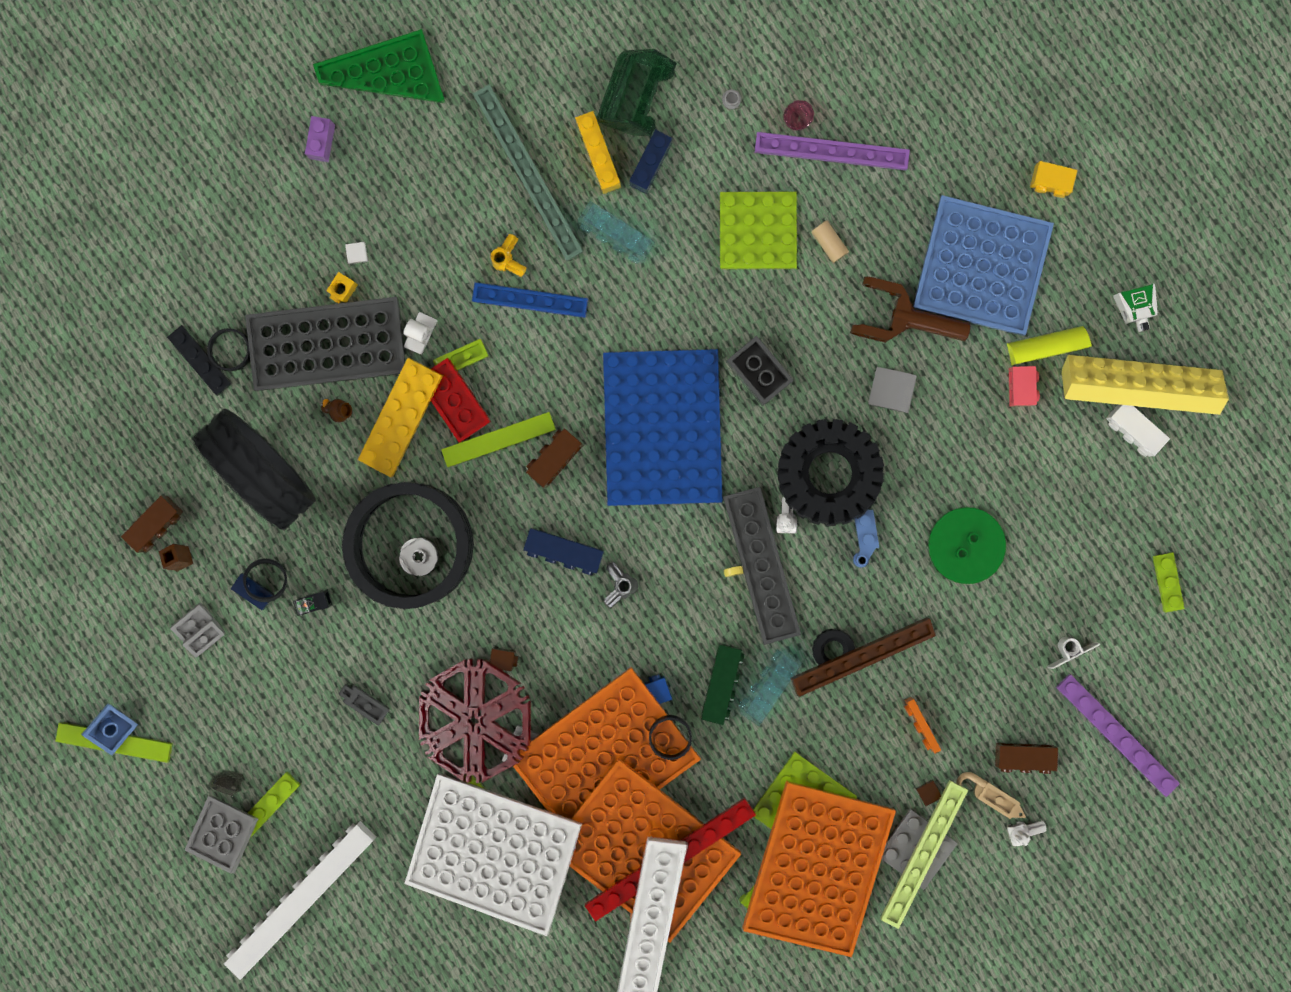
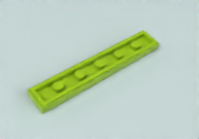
M550 412L441 449L447 468L547 434L555 431L556 428Z
M64 722L58 724L55 742L104 751L81 735L87 727ZM129 735L115 753L168 763L173 743Z

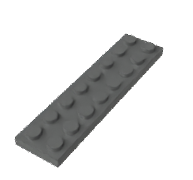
M757 487L724 496L725 507L763 644L766 645L801 635L761 488Z

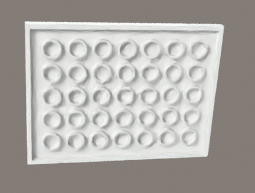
M439 773L434 783L405 884L548 936L582 823Z

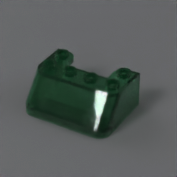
M656 49L623 51L617 58L597 115L598 122L633 136H652L656 127L655 119L647 116L650 111L659 81H667L674 76L677 62Z

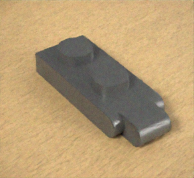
M344 684L338 693L344 698L343 702L378 726L390 710V708L355 685L350 687Z

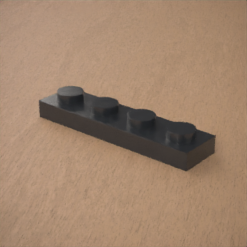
M183 325L167 337L216 396L232 384L225 374L210 361L208 354Z

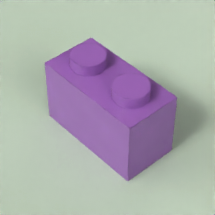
M311 116L305 155L309 159L329 162L335 124L331 119Z

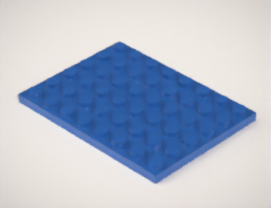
M718 349L603 353L607 506L721 503L722 472Z

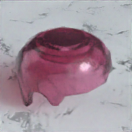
M796 100L790 103L785 108L783 114L786 126L793 131H801L807 128L814 119V110L811 104L803 100Z

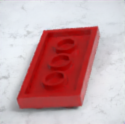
M449 358L444 359L431 368L433 371L443 375L431 402L459 443L492 422Z

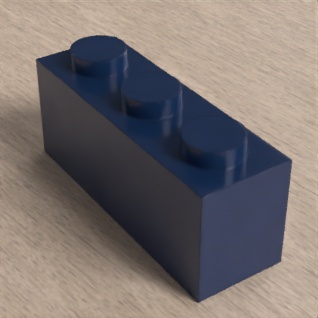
M655 129L629 181L631 187L645 194L648 193L672 145V137Z

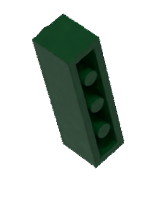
M719 643L701 713V720L724 725V722L729 720L731 710L728 709L729 702L734 700L735 691L732 689L734 683H738L740 672H737L738 665H742L745 655L742 653L741 648Z

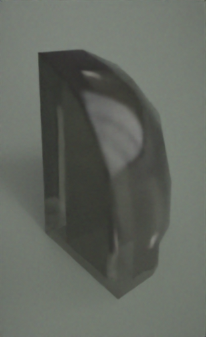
M221 771L211 778L209 786L218 792L234 796L239 791L244 775L234 771Z

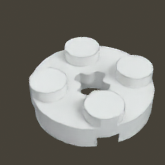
M423 537L408 540L400 550V564L411 575L423 576L430 573L436 567L439 560L436 546L430 540ZM415 552L423 553L422 562L414 559L416 557Z

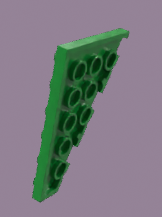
M422 29L313 64L320 85L438 103L445 102Z

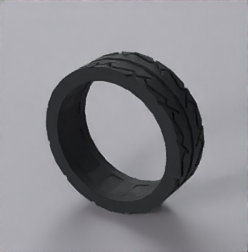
M223 408L210 420L209 425L206 424L192 437V442L203 459L206 460L208 465L228 487L262 518L280 530L287 529L299 517V514H303L316 501L309 487L295 470L261 435L232 411Z
M409 482L389 484L372 491L364 497L350 513L342 539L344 564L350 578L358 589L373 601L398 609L423 607L444 598L452 592L466 576L472 561L474 548L471 525L466 513L459 504L440 489L426 484ZM410 494L426 498L439 506L450 519L457 541L455 560L447 577L431 591L416 595L397 593L379 583L370 573L364 561L362 551V537L371 515L380 505L388 500Z

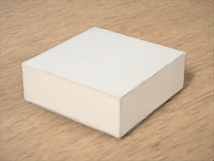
M365 242L345 244L348 264L368 262Z

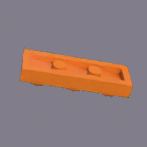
M909 697L904 701L907 705L904 708L909 717H914L916 722L913 725L918 734L922 732L925 738L922 742L927 751L931 749L934 754L941 751L914 698Z

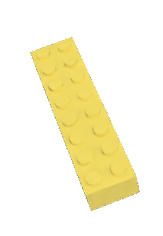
M1068 355L1062 368L1064 397L1070 400L1219 415L1229 400L1223 370Z

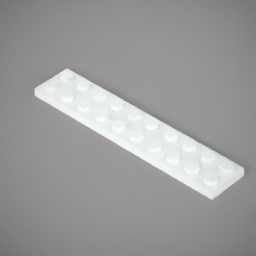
M647 837L617 992L658 991L687 848L685 841Z

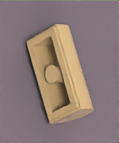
M828 220L811 232L832 263H835L849 253V250Z

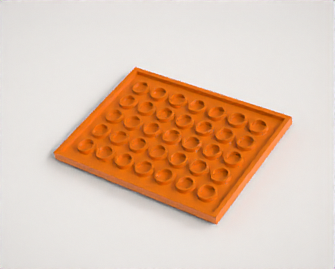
M630 667L532 739L530 746H528V751L525 752L520 749L519 752L524 758L513 767L547 811L571 819L618 758L659 789L700 761L701 758L692 746H690V749L684 756L675 760L660 758L653 752L649 743L651 726L657 719L668 714L633 668ZM672 720L659 723L652 732V743L661 753L667 755L677 754L684 750L688 744L687 739Z
M618 758L571 818V820L582 823L570 867L603 892L642 866L647 837L679 841L704 823ZM721 838L683 863L668 936L669 943L740 857L741 851L724 838ZM636 895L621 905L631 914L633 913Z
M786 781L742 926L743 931L852 957L896 810Z

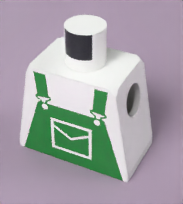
M1155 284L1114 295L1115 302L1126 324L1136 321L1138 332L1150 329L1148 318L1158 314Z

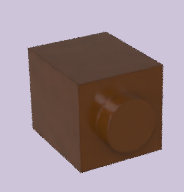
M172 544L158 551L163 569L180 571L193 564L189 546Z
M493 647L489 663L501 670L511 672L513 667H517L519 656H516V651Z

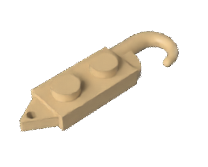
M964 772L957 778L956 783L962 786L964 779H969L976 783L974 795L1009 819L1012 817L1026 818L1019 801L972 772Z

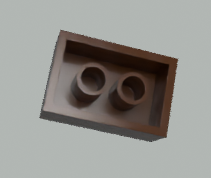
M565 428L562 431L558 429L552 436L554 439L550 445L545 444L539 451L541 454L537 460L533 458L526 466L528 468L526 473L543 488H547L584 446Z

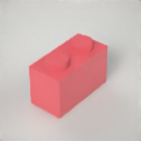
M1036 366L1009 368V407L1037 405L1040 393L1037 390L1039 372L1036 371Z

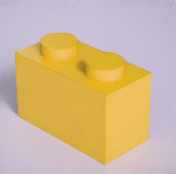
M1039 161L1035 165L1030 187L1035 188V191L1038 193H1046L1047 191L1054 193L1053 196L1064 198L1072 193L1078 170Z

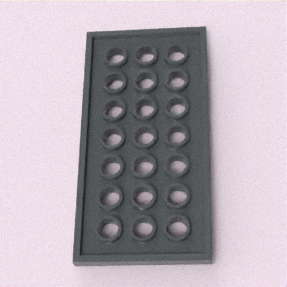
M398 297L245 315L254 391L398 375L406 362ZM383 313L386 316V320L384 323L379 324L376 322V316ZM363 315L367 318V322L365 325L359 326L357 319ZM341 318H346L348 321L345 328H340L338 325V321ZM323 320H327L329 323V327L326 330H321L319 327L320 322ZM308 322L310 329L308 332L303 333L300 327L303 323ZM284 325H290L291 332L288 335H283L282 333ZM266 327L272 329V334L269 337H264L263 330ZM382 332H386L388 335V339L384 343L378 340V336ZM368 335L369 342L366 345H361L359 342L360 336ZM343 337L350 339V344L347 347H342L340 344ZM329 339L331 341L329 349L322 348L323 340ZM306 341L312 343V349L308 352L303 350V344ZM290 343L293 346V351L290 354H286L284 346ZM268 346H273L274 353L271 356L265 354V349ZM384 351L390 353V359L386 362H383L380 358L381 353ZM366 353L371 355V361L368 364H364L361 360L362 356ZM345 356H351V365L344 366L343 358ZM331 358L333 360L331 368H325V359ZM308 360L314 362V368L310 371H307L305 368V363ZM290 362L295 364V370L292 373H288L286 370V366ZM270 365L276 366V373L274 375H269L267 372V368Z

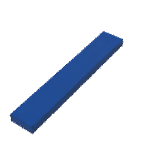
M475 282L472 302L586 318L588 298Z

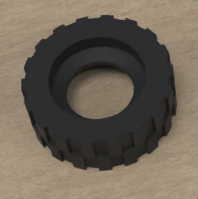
M828 629L816 636L817 638L813 642L812 655L816 663L820 665L831 660L824 653L825 645L830 641L839 642L843 647V654L856 648L848 634L839 629Z

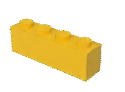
M594 111L575 117L602 193L605 194L621 188Z

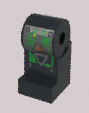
M328 589L293 601L297 616L332 606Z

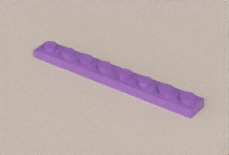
M757 132L754 153L907 170L910 150Z
M1068 674L1056 686L1165 797L1180 784L1071 674Z

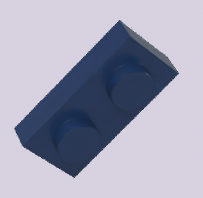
M241 573L231 587V590L260 610H264L269 602L256 601L247 594L243 584L244 573ZM247 576L246 586L252 594L264 598L274 595V593Z

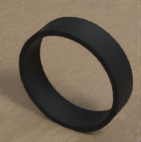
M231 328L217 331L212 335L207 346L210 361L216 367L226 371H236L243 368L250 360L248 337L242 332ZM225 332L239 333L247 345L245 359L241 364L233 368L220 366L213 357V344Z
M264 558L252 562L246 568L243 575V584L247 594L252 599L259 602H271L284 593L287 586V576L280 563ZM273 564L284 574L283 587L277 594L271 597L255 596L246 586L248 573L257 565Z
M667 715L657 719L649 732L651 749L657 756L666 760H675L684 756L692 743L691 729L687 722L675 715ZM666 720H675L687 728L689 742L684 750L677 754L667 755L655 748L651 736L654 728L659 723Z

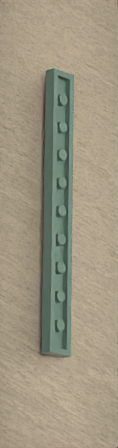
M490 84L473 93L566 261L583 253L582 248Z

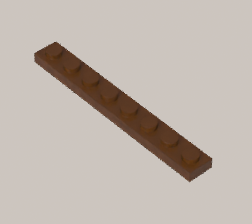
M926 617L791 677L796 695L801 697L935 637L931 620Z

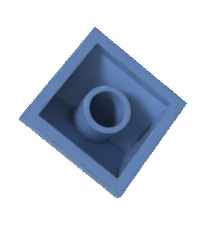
M108 703L81 735L110 755H113L138 724Z

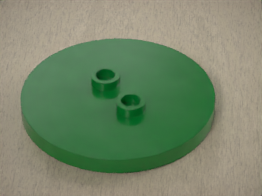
M969 507L957 508L941 516L934 524L928 539V552L934 567L942 576L956 583L974 584L988 579L999 569L1006 552V540L999 523L987 512Z

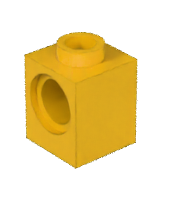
M338 272L326 291L331 294L329 298L338 304L341 301L347 303L358 284ZM345 285L344 293L338 294V287Z

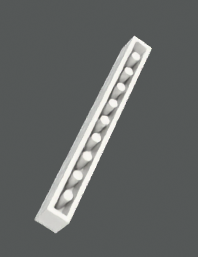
M361 821L357 825L353 823L345 831L347 835L343 839L339 837L332 844L334 849L330 853L326 851L319 858L321 863L317 867L313 864L306 872L308 876L304 880L300 878L292 886L295 890L291 894L287 892L279 900L281 902L279 907L273 906L266 914L268 918L264 922L260 920L253 927L255 932L251 936L247 933L240 941L242 945L238 949L234 947L226 955L229 959L224 965L241 980L374 841L376 836Z

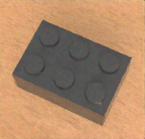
M755 336L726 361L727 365L761 406H764L794 381L758 336Z

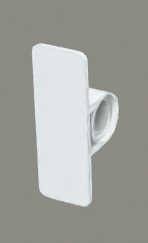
M1063 637L1058 642V648L1063 658L1048 665V668L1054 669L1099 646L1100 643L1093 642L1082 648L1076 639ZM1071 641L1072 648L1067 651L1065 645Z

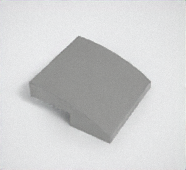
M877 367L868 404L909 413L917 376Z
M198 603L170 627L183 641L182 645L195 658L225 635L222 627L201 603Z

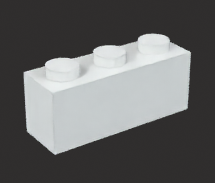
M1118 404L1106 418L1109 421L1108 425L1113 430H1119L1123 433L1124 440L1130 444L1134 443L1138 447L1137 451L1145 457L1155 456L1170 440L1167 435L1134 406Z

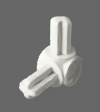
M783 497L782 514L777 516V533H797V516L793 514V508L790 509Z
M1019 821L1015 825H1007L1012 846H1027L1030 836L1046 832L1044 821L1028 825Z

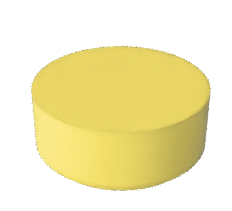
M741 566L724 569L725 577L744 574L743 567Z

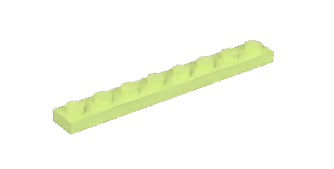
M949 780L880 917L882 921L898 929L900 928L968 789Z

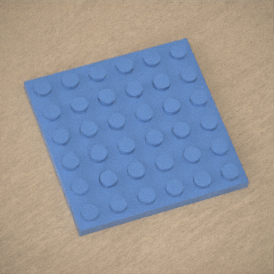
M942 195L939 200L913 303L914 309L1025 336L1054 223Z

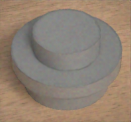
M727 90L722 96V103L728 109H735L741 103V95L736 90Z

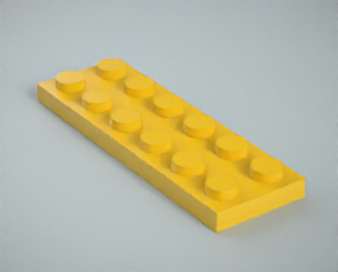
M407 358L358 458L359 461L390 478L394 476L443 375L411 358Z

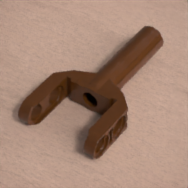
M864 277L863 286L888 292L889 295L899 298L895 302L889 326L890 331L861 324L852 325L851 334L886 343L905 330L913 328L961 341L967 340L971 328L970 323L916 310L911 304L909 295L902 284L874 277Z

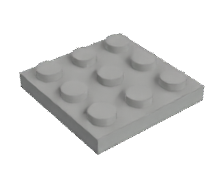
M208 796L185 851L230 874H235L258 818L213 796Z
M909 809L887 839L882 860L902 874L928 821L912 809ZM945 836L920 886L923 890H925L958 844L949 836Z

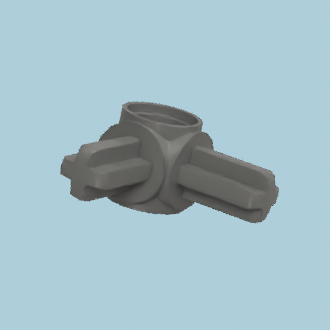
M615 562L610 563L606 567V570L615 580V590L604 599L605 604L610 608L622 598L626 599L630 594H634L638 590L637 580L630 577L628 573L624 574ZM626 581L629 583L628 591L624 586Z

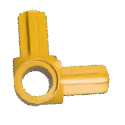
M508 234L502 246L492 251V265L496 270L504 272L508 270L522 277L527 268L512 260L511 254L518 242V238L513 234ZM498 257L505 258L502 262L495 261Z

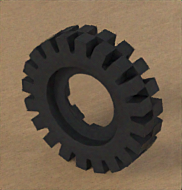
M827 419L817 420L816 424L811 425L809 423L803 426L801 431H796L789 438V442L785 443L778 463L779 488L790 509L793 508L802 519H809L810 523L817 525L822 523L826 524V526H836L839 523L844 525L864 515L876 501L884 479L883 457H880V449L876 442L873 443L870 440L871 436L865 430L863 432L858 430L857 425L851 422L847 425L843 423V420L833 419V422H827ZM828 452L843 456L849 462L852 471L851 480L847 487L840 492L832 494L816 489L809 477V468L812 461L817 456Z

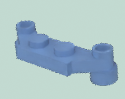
M867 510L860 518L854 519L859 552L854 555L853 563L860 568L868 564L875 548H879L873 510ZM860 557H864V562L862 564H860L858 561Z

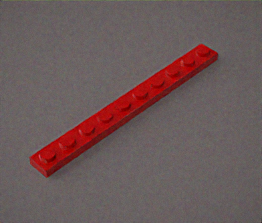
M745 797L679 840L687 843L684 863L756 816L755 811ZM642 866L585 903V908L595 922L636 895Z

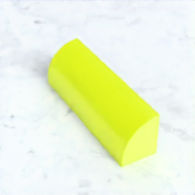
M1083 326L1007 343L1012 365L1092 347L1089 335Z

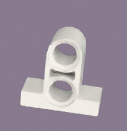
M421 312L418 313L416 320L410 319L404 330V335L408 338L403 347L422 355L437 320Z

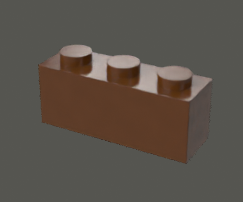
M161 495L121 538L137 553L148 552L153 548V542L157 538H162L168 532L166 529L171 524L174 525L180 520V515L184 511L168 496Z
M996 743L995 766L1001 769V772L1011 773L1012 770H1020L1021 773H1032V770H1039V773L1051 774V771H1057L1058 747L1042 744Z

